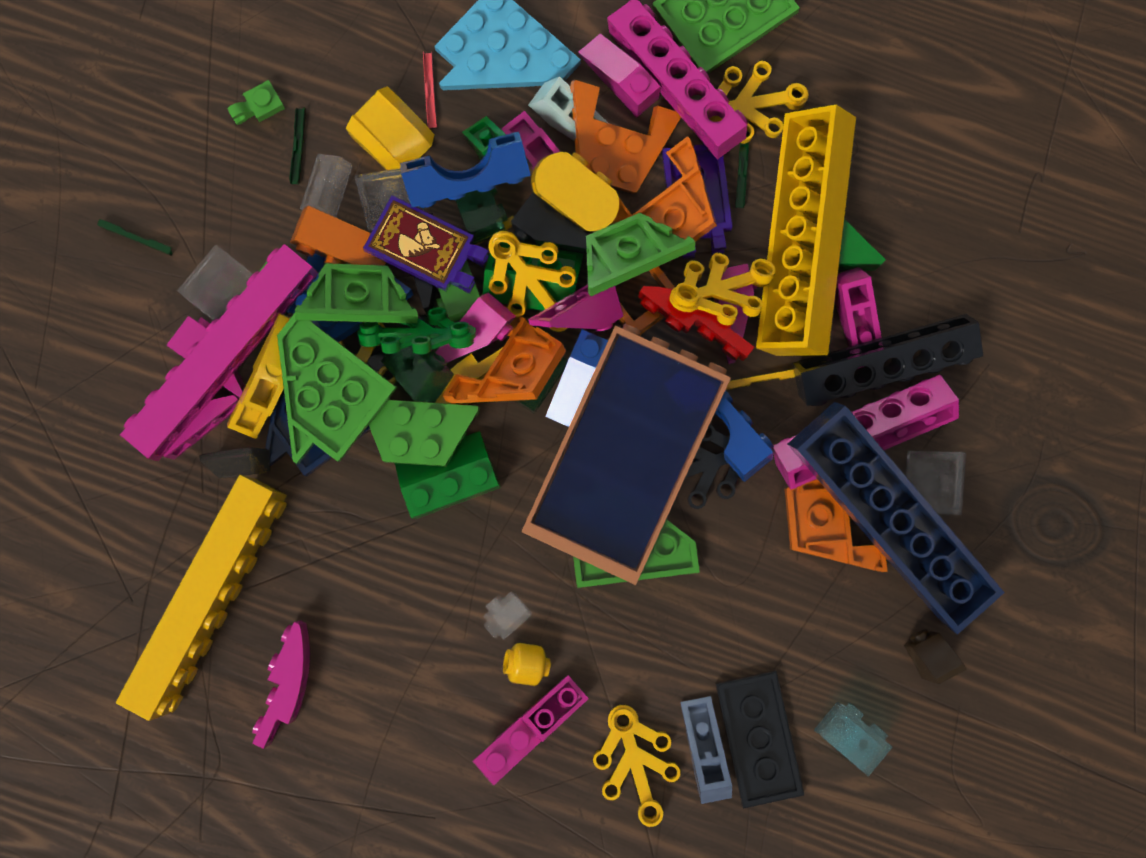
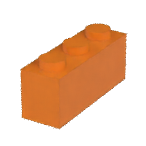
M309 205L302 210L290 240L291 244L297 246L296 251L310 257L317 254L325 258V263L386 264L385 261L365 252L363 249L371 233Z

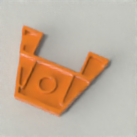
M578 80L571 81L570 89L571 93H573L574 103L572 114L576 127V153L589 163L586 167L594 174L599 171L613 182L610 185L612 188L632 194L637 193L681 116L671 109L661 106L653 107L647 135L599 121L593 117L600 87Z
M687 136L666 152L682 174V177L634 214L630 213L619 197V210L612 224L637 213H642L652 218L656 223H662L671 227L672 234L684 240L689 236L695 242L717 226L695 148Z
M522 316L515 317L510 323L513 329L508 335V341L484 378L478 380L456 374L442 396L450 404L536 400L564 356L566 349L560 341L539 327H533Z
M818 479L792 490L789 487L785 489L790 550L869 570L888 572L886 558L875 545L852 546L849 515Z

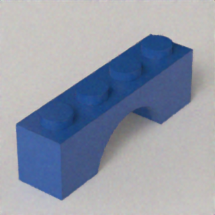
M519 131L489 139L488 149L483 159L477 165L467 170L452 171L445 169L437 164L430 155L400 163L401 175L412 208L416 206L427 208L442 199H460L468 192L476 190L479 192L490 191L495 188V185L506 182L508 184H516L522 182L525 177L531 176Z
M680 370L664 383L667 394L685 414L695 411L706 412L717 389L713 383L684 370ZM725 390L715 411V415L724 421L730 432V439L724 451V459L745 482L773 459V451L771 449L774 446L765 434L761 433L758 435L751 427L753 425L752 420L743 410L738 412L732 406L733 399Z

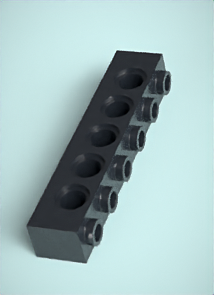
M963 314L829 352L828 355H819L794 362L792 364L798 395L807 406H821L826 404L828 400L839 397H853L857 392L863 390L881 389L888 383L909 381L914 379L916 375L937 373L942 371L944 367L951 365L969 364L973 359L983 357L980 325L978 321L968 314ZM950 341L949 346L945 350H942L943 346ZM921 350L920 355L913 359L914 354ZM892 358L891 363L888 366L883 367L884 363L888 359ZM864 366L861 373L854 375L859 367ZM835 374L831 382L825 383L828 376Z

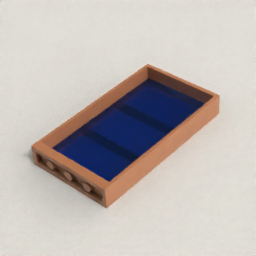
M624 324L622 328L615 325L521 532L636 585L731 377L725 375L727 369L710 362L708 367L696 362L698 356L681 349L679 354L668 349L669 343L654 336L649 341L639 336L640 330Z

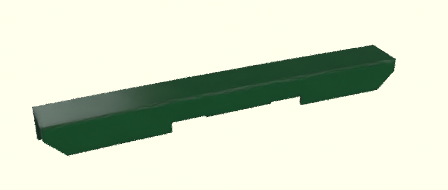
M305 107L303 109L296 108L293 153L289 176L290 184L299 185Z
M749 142L745 144L739 143L735 208H744Z
M99 219L97 223L103 229L170 256L173 254L172 247L152 239L148 241L102 219Z

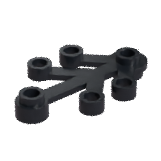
M710 424L708 428L711 431V435L708 438H703L702 442L711 441L726 449L730 438L715 431L714 427ZM668 438L667 445L670 450L674 452L681 451L687 454L689 447L682 445L679 448H675L671 444V439ZM699 447L694 457L699 461L691 464L685 477L703 472L695 490L687 498L689 506L693 509H700L705 506L707 502L706 494L719 467L728 464L724 459V452L715 455ZM731 466L725 480L720 482L716 488V493L721 499L733 497L736 491L735 484L739 476ZM680 467L667 472L662 469L650 471L645 479L647 489L655 494L663 493L668 489L669 484L675 481ZM656 475H660L664 480L663 485L660 487L652 483V479ZM723 484L731 487L730 495L724 496L721 493L720 488ZM694 494H699L702 497L701 505L696 506L692 503L691 498Z

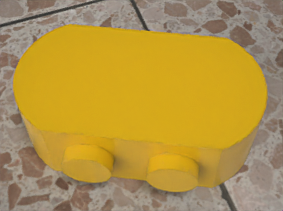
M558 152L542 158L536 164L531 177L534 194L584 231H598L606 228L614 221L619 210V197L617 191L610 186L613 182L599 171L594 174L586 167L589 163L575 152L572 155L567 152Z

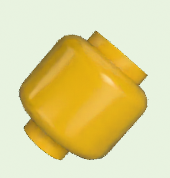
M516 643L505 652L503 673L507 674L511 683L536 686L541 682L543 676H548L551 665L550 658H546L545 651L541 646Z

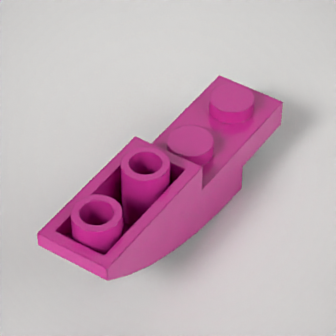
M523 111L501 128L506 135L519 131L526 159L532 170H534L536 164L542 158L560 152L544 130L535 124L526 111Z
M301 620L286 627L281 638V642L284 645L280 654L275 653L268 666V670L271 671L268 680L279 686L278 688L273 687L266 700L269 708L264 717L260 716L252 731V733L256 734L252 744L263 749L271 745L281 722L290 724L296 720L302 705L309 674L310 646L307 624Z
M567 675L503 731L472 762L488 781L495 785L589 698Z

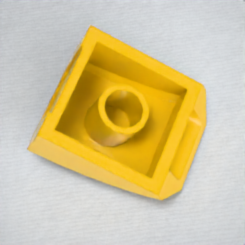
M388 86L377 90L360 110L351 116L346 126L350 137L392 176L401 174L400 163L421 158L432 146L435 135Z

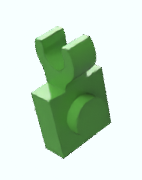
M269 80L243 93L246 102H238L227 108L236 125L242 124L253 116H256L257 120L261 122L285 109Z

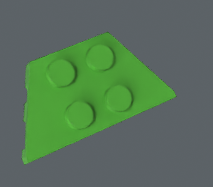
M637 213L587 235L589 295L598 294L694 251L695 240L689 236L684 240L672 234L671 227L662 223H656L652 218L642 213Z
M325 263L319 272L318 279L307 290L306 298L301 305H297L295 308V320L417 323L418 312L415 308L412 309L407 302L406 293L401 285L395 282V276L388 266Z
M388 400L371 421L369 427L383 462L447 467L454 455L455 449L461 444L467 434L466 431L473 419L479 414L480 407Z

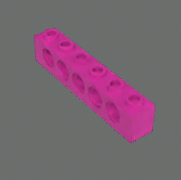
M630 0L607 17L609 34L661 86L660 93L717 160L746 139L748 123L745 116L739 110L734 111L728 104L729 101L726 94L720 88H714L706 71L702 67L697 68L694 65L687 49L684 46L679 47L674 42L670 30L665 25L660 26L655 20L653 11L647 4L642 5L639 0ZM640 32H646V33H648V34L645 35V36H638V35H637V34L640 33ZM657 53L667 54L663 57L654 56ZM675 74L685 75L679 79L672 77ZM693 95H701L704 98L700 100H693L690 97H692ZM713 116H719L722 118V120L719 122H713L709 120V118Z
M937 375L933 378L922 380L918 384L902 391H896L879 401L868 403L851 413L879 446L886 450L959 419V399L943 377ZM794 437L783 439L773 445L774 447L772 448L775 464L790 490L817 479L787 445Z

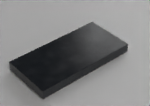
M774 670L715 683L743 809L804 796L777 671Z

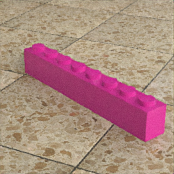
M285 244L280 249H274L268 256L267 264L260 272L257 271L252 274L248 279L246 289L228 302L226 306L227 311L221 318H217L209 324L206 329L207 334L203 339L191 345L186 352L184 361L167 373L165 377L166 382L160 389L152 391L147 396L144 402L146 405L138 414H133L125 422V429L120 436L146 458L159 461L268 334L278 314H285L297 297L304 292L319 273Z

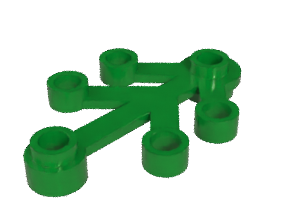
M437 307L428 311V318L431 325H438L441 328H433L418 318L417 323H401L411 328H383L378 325V322H362L357 332L361 346L374 347L381 344L383 353L394 354L412 345L413 353L421 355L427 354L431 350L446 344L457 349L467 348L474 344L476 328L467 322L455 323L447 318L446 309Z

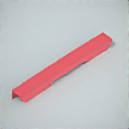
M423 51L428 128L430 129L437 128L432 52L424 53Z

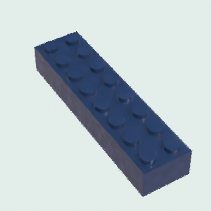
M836 402L832 403L787 444L943 625L958 635L1005 593L845 405Z

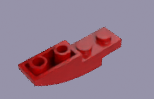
M643 286L638 295L642 300L640 304L652 314L658 312L666 318L665 323L674 331L679 333L682 330L687 334L695 325L698 327L697 332L703 338L710 342L714 339L723 346L721 350L735 361L738 358L744 361L754 349L753 345L730 329L732 325L721 324L717 320V315L699 309L693 312H683L676 309L670 302L672 289Z

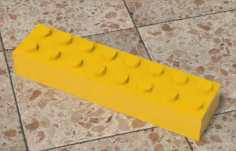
M837 104L785 113L767 255V260L774 264L776 272L771 283L763 287V307L760 312L756 349L775 356L828 355L856 123V117Z
M243 475L238 476L115 702L116 704L148 721L167 715L170 712L173 713L178 708L183 698L180 693L184 685L190 684L198 670L195 665L200 656L204 657L209 651L213 642L210 637L215 628L219 629L224 623L228 614L225 610L230 600L234 601L241 592L242 585L240 582L244 574H249L257 561L255 554L260 545L264 546L269 540L272 530L269 528L275 518L279 519L287 505L284 502L287 497L286 494L255 478Z

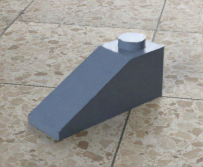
M711 696L680 702L701 804L732 798L731 778Z

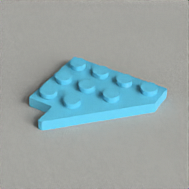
M478 0L434 46L435 51L454 67L439 83L443 91L542 86L545 82L559 76L565 81L581 64L580 58L514 0Z

